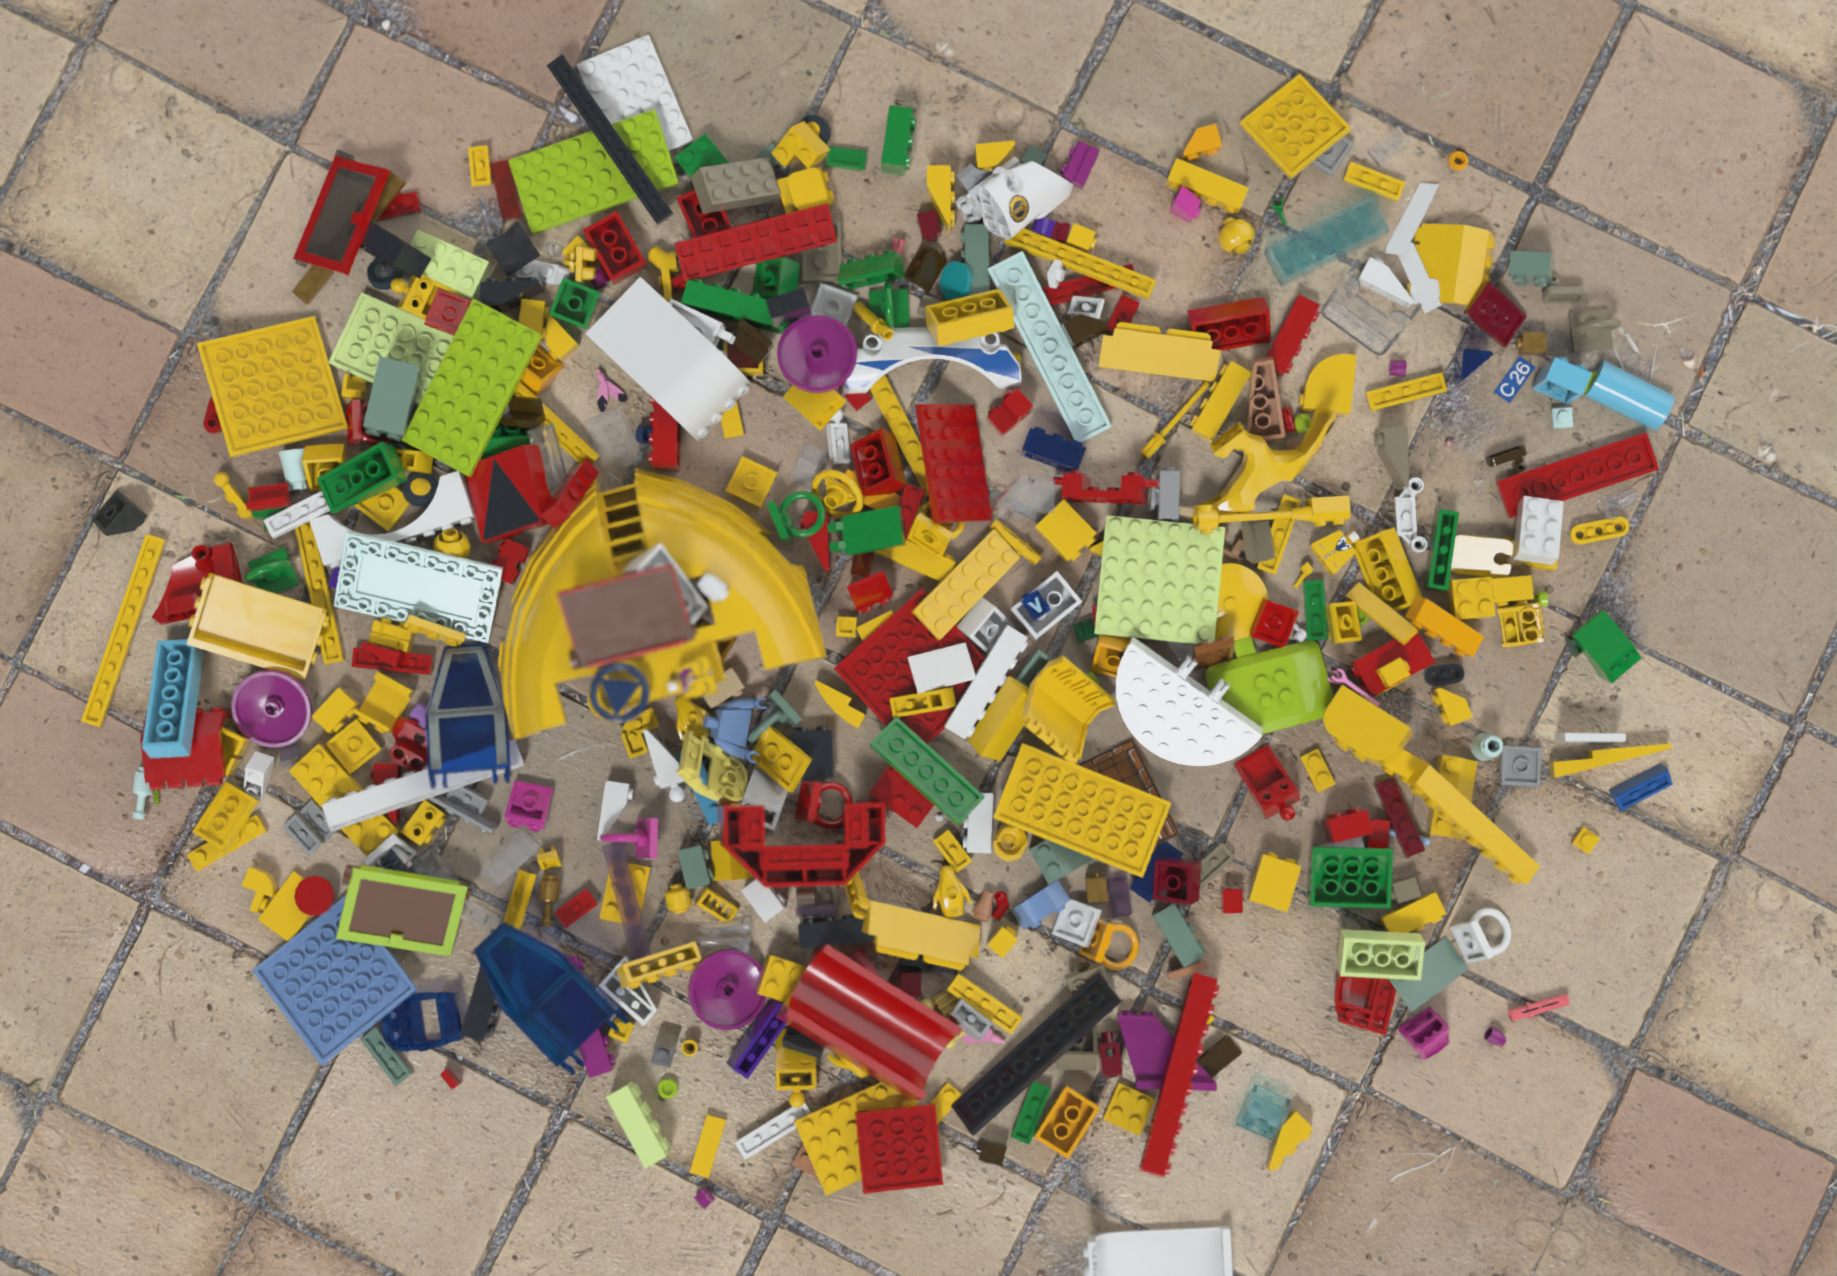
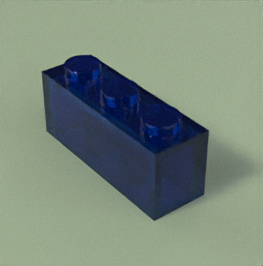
M1167 841L1161 842L1151 855L1143 878L1137 876L1128 889L1149 903L1151 900L1155 902L1156 900L1153 899L1155 860L1183 859L1184 853Z

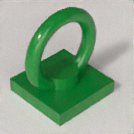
M887 281L884 283V290L868 291L869 310L878 318H882L889 328H910L908 289L892 290L891 283Z
M797 491L788 495L781 503L780 508L775 501L766 503L780 539L786 546L793 543L791 535L798 538L809 537L817 533L824 524L826 517L824 504L817 495L811 492ZM797 499L810 500L815 504L818 511L815 524L806 530L793 528L792 521L787 512L789 505Z
M281 548L247 562L250 571L245 575L244 579L248 583H256L257 588L278 594L300 585L286 548Z

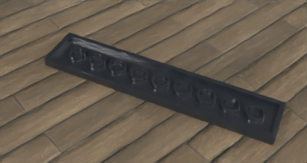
M1099 972L951 1105L971 1135H976L1122 1002L1118 994Z

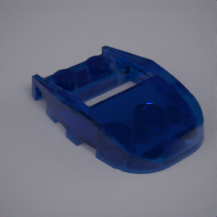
M458 992L413 993L381 1019L382 1034L386 1044L393 1050L401 1052H422L464 1039L465 1037L460 1035L462 1026L457 998ZM435 999L441 1038L426 1040L421 1001Z

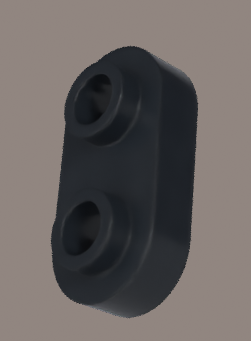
M1456 663L1433 666L1424 672V680L1430 686L1454 684L1463 680L1465 672L1463 667ZM1451 670H1454L1456 672L1455 677H1451ZM1432 673L1436 674V680L1431 679L1430 675Z

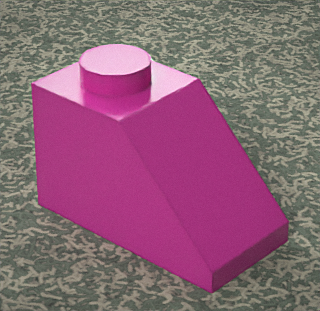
M1182 186L1170 213L1191 223L1193 218H1198L1202 210L1199 207L1201 201L1187 188Z

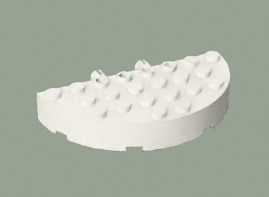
M1132 637L1124 650L1118 668L1116 695L1119 710L1125 724L1133 736L1148 750L1175 763L1204 766L1233 759L1247 751L1261 738L1262 727L1221 699L1231 687L1228 682L1224 684L1225 680L1220 679L1213 690L1209 691L1188 676L1198 664L1195 659L1191 661V656H1187L1181 666L1177 668Z

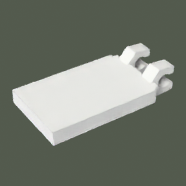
M1013 157L1001 167L1011 169L1021 165L1016 157ZM992 174L968 191L967 196H961L955 201L958 209L962 211V218L968 224H975L981 218L983 219L978 188L990 179Z
M673 299L670 300L669 304L715 347L720 338L730 344L734 343L736 337L725 331L726 327H724L723 323Z

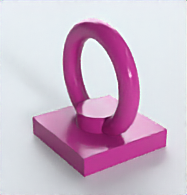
M636 818L634 834L604 833L600 835V840L604 842H634L637 858H657L658 818Z

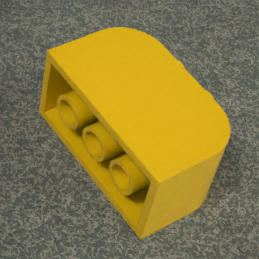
M1343 685L1328 705L1323 717L1325 728L1337 744V747L1345 752L1350 750L1354 755L1353 757L1364 763L1366 760L1375 766H1386L1393 763L1413 735L1409 726Z

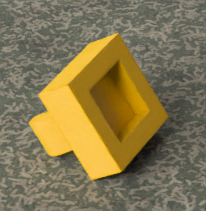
M553 845L550 852L545 853L543 848L540 849V854H537V860L542 871L562 866L561 859Z

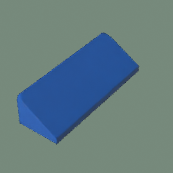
M1660 763L1609 789V792L1621 812L1673 785L1668 769Z

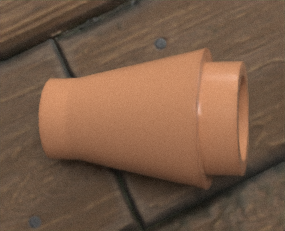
M983 891L982 896L972 911L974 919L988 922L992 914L994 894Z

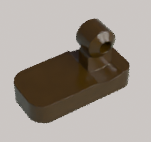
M1518 445L1485 457V460L1489 467L1512 461L1513 470L1521 473L1526 468L1522 456L1528 454L1525 446Z

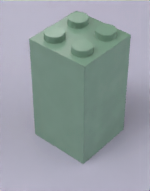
M379 357L363 427L370 435L381 437V434H384L390 440L399 442L402 438H405L422 375V369L419 365Z

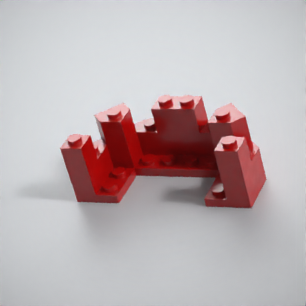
M856 800V803L844 804V840H836L837 844L765 846L764 805L743 806L737 802L717 803L720 845L764 887L847 885L851 878L885 845V803L878 800Z

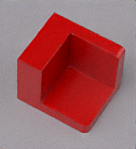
M1220 889L1221 913H1243V889Z

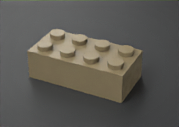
M769 157L701 167L691 176L703 214L770 203L781 194Z

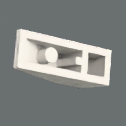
M1370 257L1367 260L1356 282L1409 309L1414 301L1389 267L1384 264V261L1376 257Z
M605 781L597 840H600L601 834L609 833L629 804V800L633 799L634 788H631V784Z

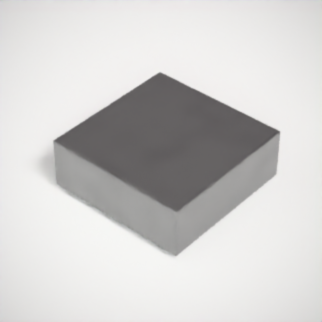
M299 743L279 748L280 764L282 767L301 760V747Z

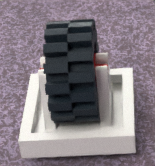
M392 834L363 861L367 866L416 874L415 870L412 869L410 860L417 852L412 846L395 834Z

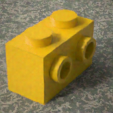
M425 799L401 832L419 846L428 845L435 836L433 832L436 828L440 829L445 823L446 818L444 817L447 813Z

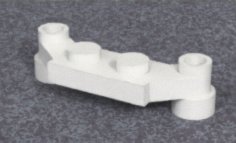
M1417 477L1409 480V487L1404 489L1399 497H1394L1395 528L1398 537L1402 538L1411 551L1421 553L1427 548V541L1425 538L1417 536L1415 495L1423 490L1424 483ZM1411 484L1416 486V490L1412 489ZM1415 542L1419 544V549L1415 547Z

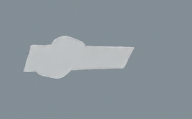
M1412 242L1405 255H1398L1411 283L1410 295L1414 301L1413 303L1416 305L1420 304L1426 314L1441 306L1439 301V282L1436 279H1429Z

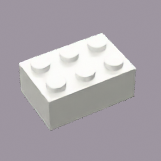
M1523 496L1518 503L1514 560L1553 565L1559 558L1563 501Z
M1056 571L1012 607L1010 611L1036 641L1079 606L1082 601L1058 571ZM1036 597H1038L1042 609L1040 613L1028 604L1032 602L1037 606Z

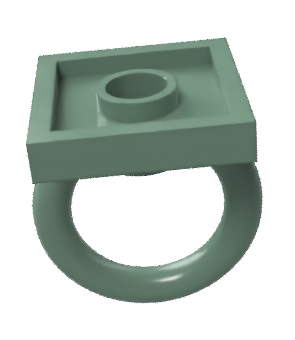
M776 690L768 697V701L774 707L771 709L772 714L749 735L748 741L751 743L757 741L766 729L776 725L778 722L783 724L787 721L795 729L802 721L801 717Z

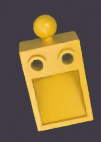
M412 275L408 284L399 277L391 281V289L395 293L404 292L396 308L423 320H426L437 288L471 300L425 275H422L420 279ZM422 282H425V287L421 289L420 284ZM417 300V304L413 307L412 301Z
M783 1029L776 1039V1090H793L789 1097V1103L794 1108H800L805 1102V1097L801 1090L817 1089V1059L814 1056L782 1047V1039L787 1030ZM805 1075H809L811 1077V1081L809 1083L804 1082L803 1077ZM789 1076L791 1078L790 1083H785L783 1078Z

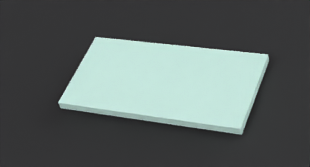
M347 531L333 606L404 623L408 615H412L466 634L465 638L489 643L503 567Z

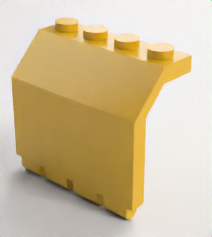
M1422 224V227H1418L1413 242L1419 243V245L1414 244L1429 279H1436L1439 282L1440 303L1459 304L1468 307L1485 281L1490 282L1489 268H1492L1493 265L1491 254L1492 249L1496 245L1494 235L1489 230L1468 225ZM1407 283V289H1406V291H1407V293L1409 294V296L1411 297V295H1410V286H1411V283Z
M1061 656L1049 661L1030 683L1022 715L1023 725L1031 732L1036 733V736L1046 744H1049L1064 759L1076 764L1082 757L1089 724L1099 712L1114 707L1116 700L1067 658Z

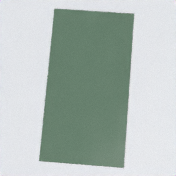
M1445 936L1424 952L1421 980L1389 979V981L1409 1010L1413 1012L1469 968Z

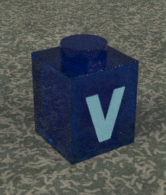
M1029 590L1021 596L1023 600L1020 603L1034 622L1051 610L1038 590L1035 592Z

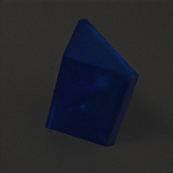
M1462 349L1455 355L1453 384L1457 386L1493 355V352Z

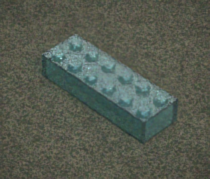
M1373 196L1266 247L1263 253L1282 287L1385 237L1390 230Z

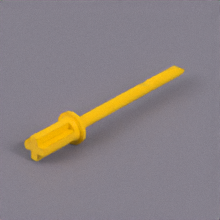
M1207 381L1204 382L1160 434L1153 433V437L1140 451L1143 457L1149 459L1162 444L1166 443L1164 437L1210 386Z

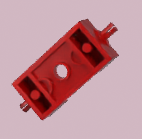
M1069 470V473H1063V477H1053V485H1062L1061 497L1069 502L1148 505L1149 487L1159 488L1160 484L1159 479L1144 478L1139 472H1128L1127 475H1121V490L1117 487H1107V490L1091 487V479L1078 470Z

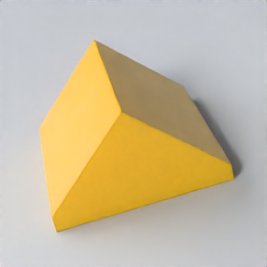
M711 841L713 881L753 878L751 874L728 854L720 845V841Z

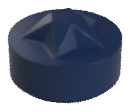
M640 424L635 433L636 441L641 444H648L649 433L653 432L652 427L647 424Z

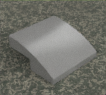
M311 799L299 813H296L283 826L285 831L308 856L312 855L338 831L331 832L323 808L314 799Z

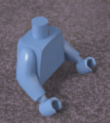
M739 698L725 702L720 706V709L714 710L713 717L706 715L703 718V727L711 728L710 737L714 738L715 744L724 752L743 760L748 759L749 762L757 764L758 762L752 761V757L754 755L760 756V754L756 751L749 752L742 748L746 747L752 710L748 709L757 707L759 709H767L769 706H762V700H768V698Z

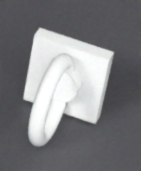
M1482 908L1474 913L1470 921L1458 923L1450 927L1467 963L1488 960L1494 957V955L1502 953L1508 947L1511 940L1509 921L1503 913L1494 908ZM1484 916H1493L1502 925L1503 938L1496 947L1489 946L1478 923Z

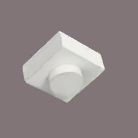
M1054 260L1047 273L1049 287L1057 288L1060 281H1063L1065 277L1062 261Z

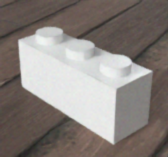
M982 793L985 798L964 819V828H967V836H963V848H967L966 852L991 853L993 793Z

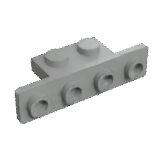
M467 786L449 791L447 796L440 794L427 799L432 804L444 807L446 812L462 817L463 821L477 825L485 833H492L498 829V824L482 816L490 799Z

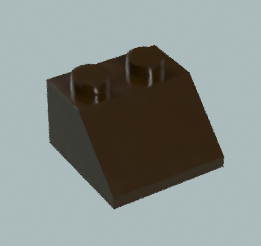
M1082 314L1067 316L1063 319L1064 322L1061 325L1072 349L1105 334L1108 328L1107 322Z

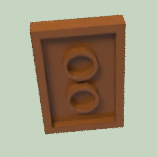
M1227 636L1217 638L1212 643L1207 641L1198 643L1193 650L1192 660L1195 659L1198 662L1193 671L1231 661L1235 647L1233 637L1227 638Z

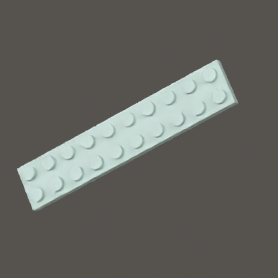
M1023 251L988 268L987 270L996 289H1001L1013 307L1014 324L1076 445L1111 428L1112 425Z

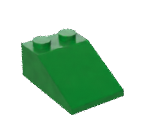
M1603 609L1572 634L1598 676L1611 684L1642 659L1631 641Z

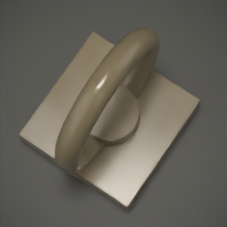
M1609 309L1568 314L1572 353L1614 348L1612 331L1621 326V321L1610 319Z

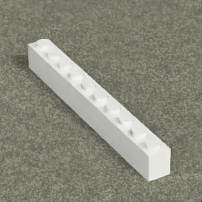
M506 739L508 764H497L496 746L488 745L482 747L479 752H467L462 754L461 758L444 760L442 762V769L430 770L429 765L424 767L423 771L417 773L414 771L408 772L399 779L390 778L379 786L370 785L365 787L364 791L358 793L357 791H352L340 799L331 798L322 805L328 827L332 832L522 767L524 764L516 740Z

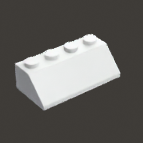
M658 543L634 559L622 573L626 575L672 563L690 623L692 624L708 606L663 545Z

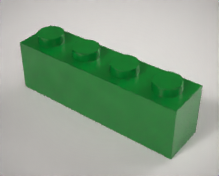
M1443 509L1435 511L1424 583L1425 590L1448 591L1459 512Z

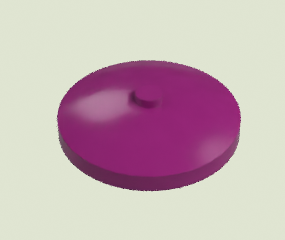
M811 315L796 320L783 332L778 343L777 359L783 376L794 387L809 393H826L842 386L852 375L857 362V346L853 335L844 324L828 316Z
M274 669L260 670L247 676L236 688L231 703L233 719L241 733L252 742L265 747H283L298 740L309 727L313 713L312 701L304 685L294 676Z
M732 949L719 950L704 957L694 968L688 983V1000L695 1015L706 1025L719 1030L738 1029L755 1019L766 1001V996L757 994L755 991L762 970L759 963L748 954Z

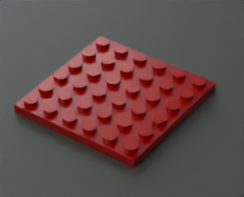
M920 589L833 668L886 727L894 719L889 698L917 693L908 657L966 643L975 674L985 659L955 625L941 640H937L911 612L927 596L923 589ZM971 680L942 688L953 687L957 705ZM955 707L898 718L928 744L945 729L944 724Z

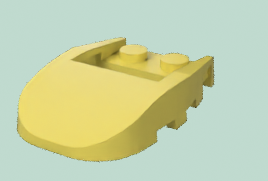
M691 730L682 735L684 741L679 769L676 770V773L695 792L720 803H732L742 800L747 789L748 776L740 760L725 753L718 745L710 743L708 738L704 736L699 739L696 738ZM703 755L710 759L706 786L702 783V779L699 778Z

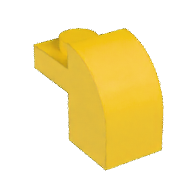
M248 867L241 886L256 891L249 910L260 913L268 906L269 899L267 897H274L277 894V883L274 877L267 871L256 867Z

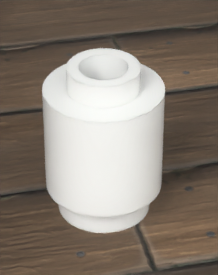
M706 573L698 583V586L701 588L700 591L714 602L724 601L729 594V591H727L729 586L714 574Z

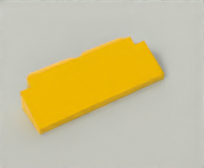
M1120 322L1114 328L1113 336L1102 335L1098 367L1212 382L1216 380L1221 350L1211 349L1213 341H1210L1211 337L1207 333L1169 329L1166 335L1160 334L1161 331L1158 327Z
M870 900V907L866 911L862 932L875 936L873 943L876 944L878 952L912 960L917 959L918 955L921 954L926 963L957 970L964 969L965 964L969 965V957L979 958L981 925Z

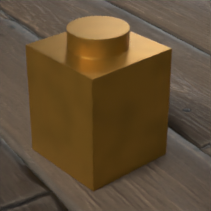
M1522 332L1516 338L1515 348L1518 349V355L1542 356L1546 353L1547 333Z
M1101 873L1089 874V878H1085L1086 901H1108L1106 877H1101Z

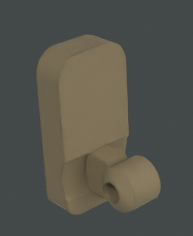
M1553 275L1552 285H1547L1548 287L1545 288L1542 294L1544 303H1578L1585 297L1584 287H1559V278L1556 275Z

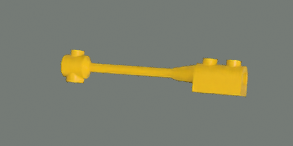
M1349 496L1318 497L1305 500V507L1286 511L1219 515L1212 505L1196 506L1197 510L1194 511L1193 524L1195 530H1201V534H1212L1213 529H1217L1219 523L1285 518L1308 521L1309 523H1314V527L1326 526V522L1333 521V526L1344 525L1345 521L1350 518Z

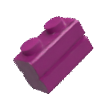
M1078 141L1076 146L1072 145L1068 154L1071 157L1069 163H1064L1060 174H1063L1062 178L1072 183L1074 187L1083 190L1100 151L1081 141Z

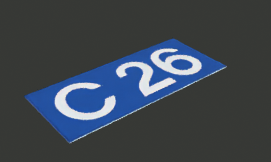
M1519 356L1494 393L1510 403L1533 372L1535 366Z

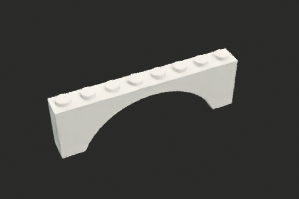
M455 471L440 476L438 488L432 502L424 513L408 526L386 534L365 535L409 544L417 541V537H431L435 535V531L454 529L453 525L459 523L461 525L472 523L475 514L464 474ZM329 514L311 520V527L323 565L331 567V569L340 567L346 532L353 530Z

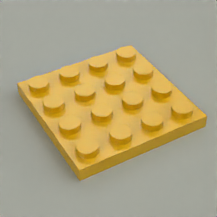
M1300 73L1240 121V126L1290 180L1351 131V127Z

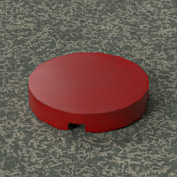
M307 877L298 884L295 890V903L299 910L306 915L318 916L329 911L333 906L335 890L331 882L324 877Z

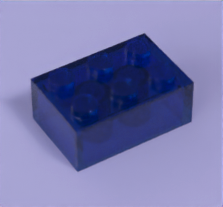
M1039 427L1029 429L1020 456L1069 472V470H1079L1086 447H1083V443L1072 440V442L1066 441L1064 436L1053 433V436L1046 434V430Z

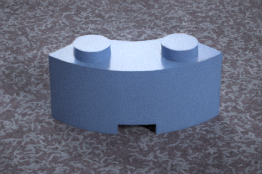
M1056 880L1012 908L1011 912L1023 930L1030 926L1034 929L1042 923L1041 919L1053 911L1057 914L1065 909L1064 904L1070 898L1059 881Z

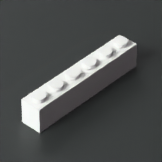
M1005 625L976 672V679L971 680L945 722V728L963 739H966L967 736L969 738L972 736L976 729L974 727L977 719L981 720L985 715V706L987 703L991 704L997 695L995 693L998 685L1001 687L1006 681L1007 676L1005 674L1008 669L1012 670L1018 661L1016 659L1019 652L1023 653L1028 645V642H1026L1028 637L1009 625Z

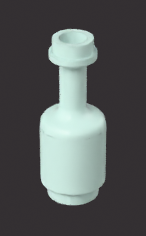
M138 766L137 771H135L132 789L133 793L137 794L138 797L136 811L132 812V818L145 820V800L148 795H152L153 790H150L149 783H145L143 767Z

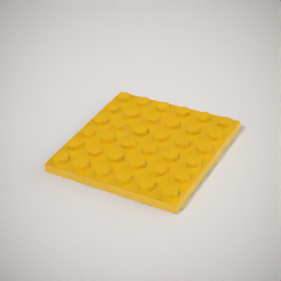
M315 316L197 343L230 458L348 428Z

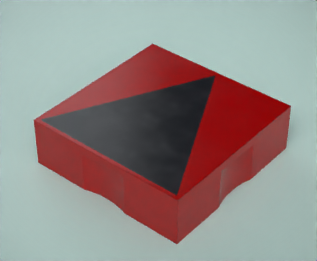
M522 445L478 462L471 477L465 475L481 543H497L517 536L526 530L538 529L549 525L540 516L552 497L546 484L545 469L539 445Z

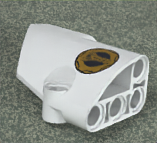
M1033 161L1011 169L998 166L994 169L991 178L978 188L984 225L990 232L1009 240L1034 219L1045 217L1070 196L1073 184Z

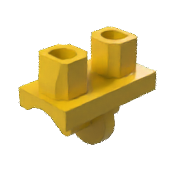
M584 243L576 247V252H570V258L564 259V264L569 265V272H575L576 266L575 282L579 283L596 277V268L586 267V260L595 261L597 250L587 247V244Z

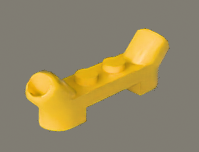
M655 246L650 250L647 258L662 272V276H659V285L664 290L662 297L669 303L671 299L674 300L671 273L679 272L676 251L665 252L659 246Z

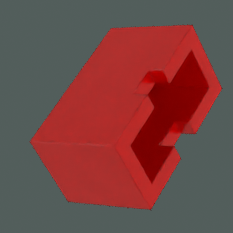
M506 539L505 542L503 541L498 549L500 554L497 560L494 559L491 565L503 567L501 580L515 586L521 573L518 568L521 563H526L531 550Z

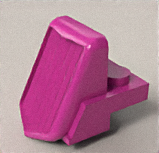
M1428 1007L1397 1028L1403 1038L1423 1060L1439 1053L1450 1042L1449 1025L1431 1007Z

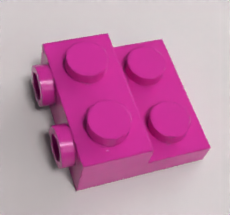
M514 780L504 816L505 822L513 828H520V825L527 826L528 830L533 832H539L540 829L545 830L554 789Z

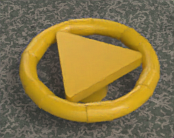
M832 469L823 470L815 475L811 485L812 493L821 499L825 511L830 516L841 519L843 516L861 512L863 508V495L859 486L852 478L841 471ZM823 478H825L827 494L824 499L819 493V484ZM836 479L844 481L850 487L851 490L842 485ZM856 501V505L850 512L835 510L838 506Z

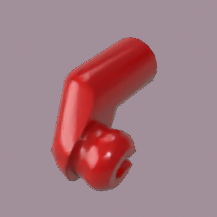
M997 891L994 894L997 908L991 916L998 921L1010 906L1008 896L1004 891Z

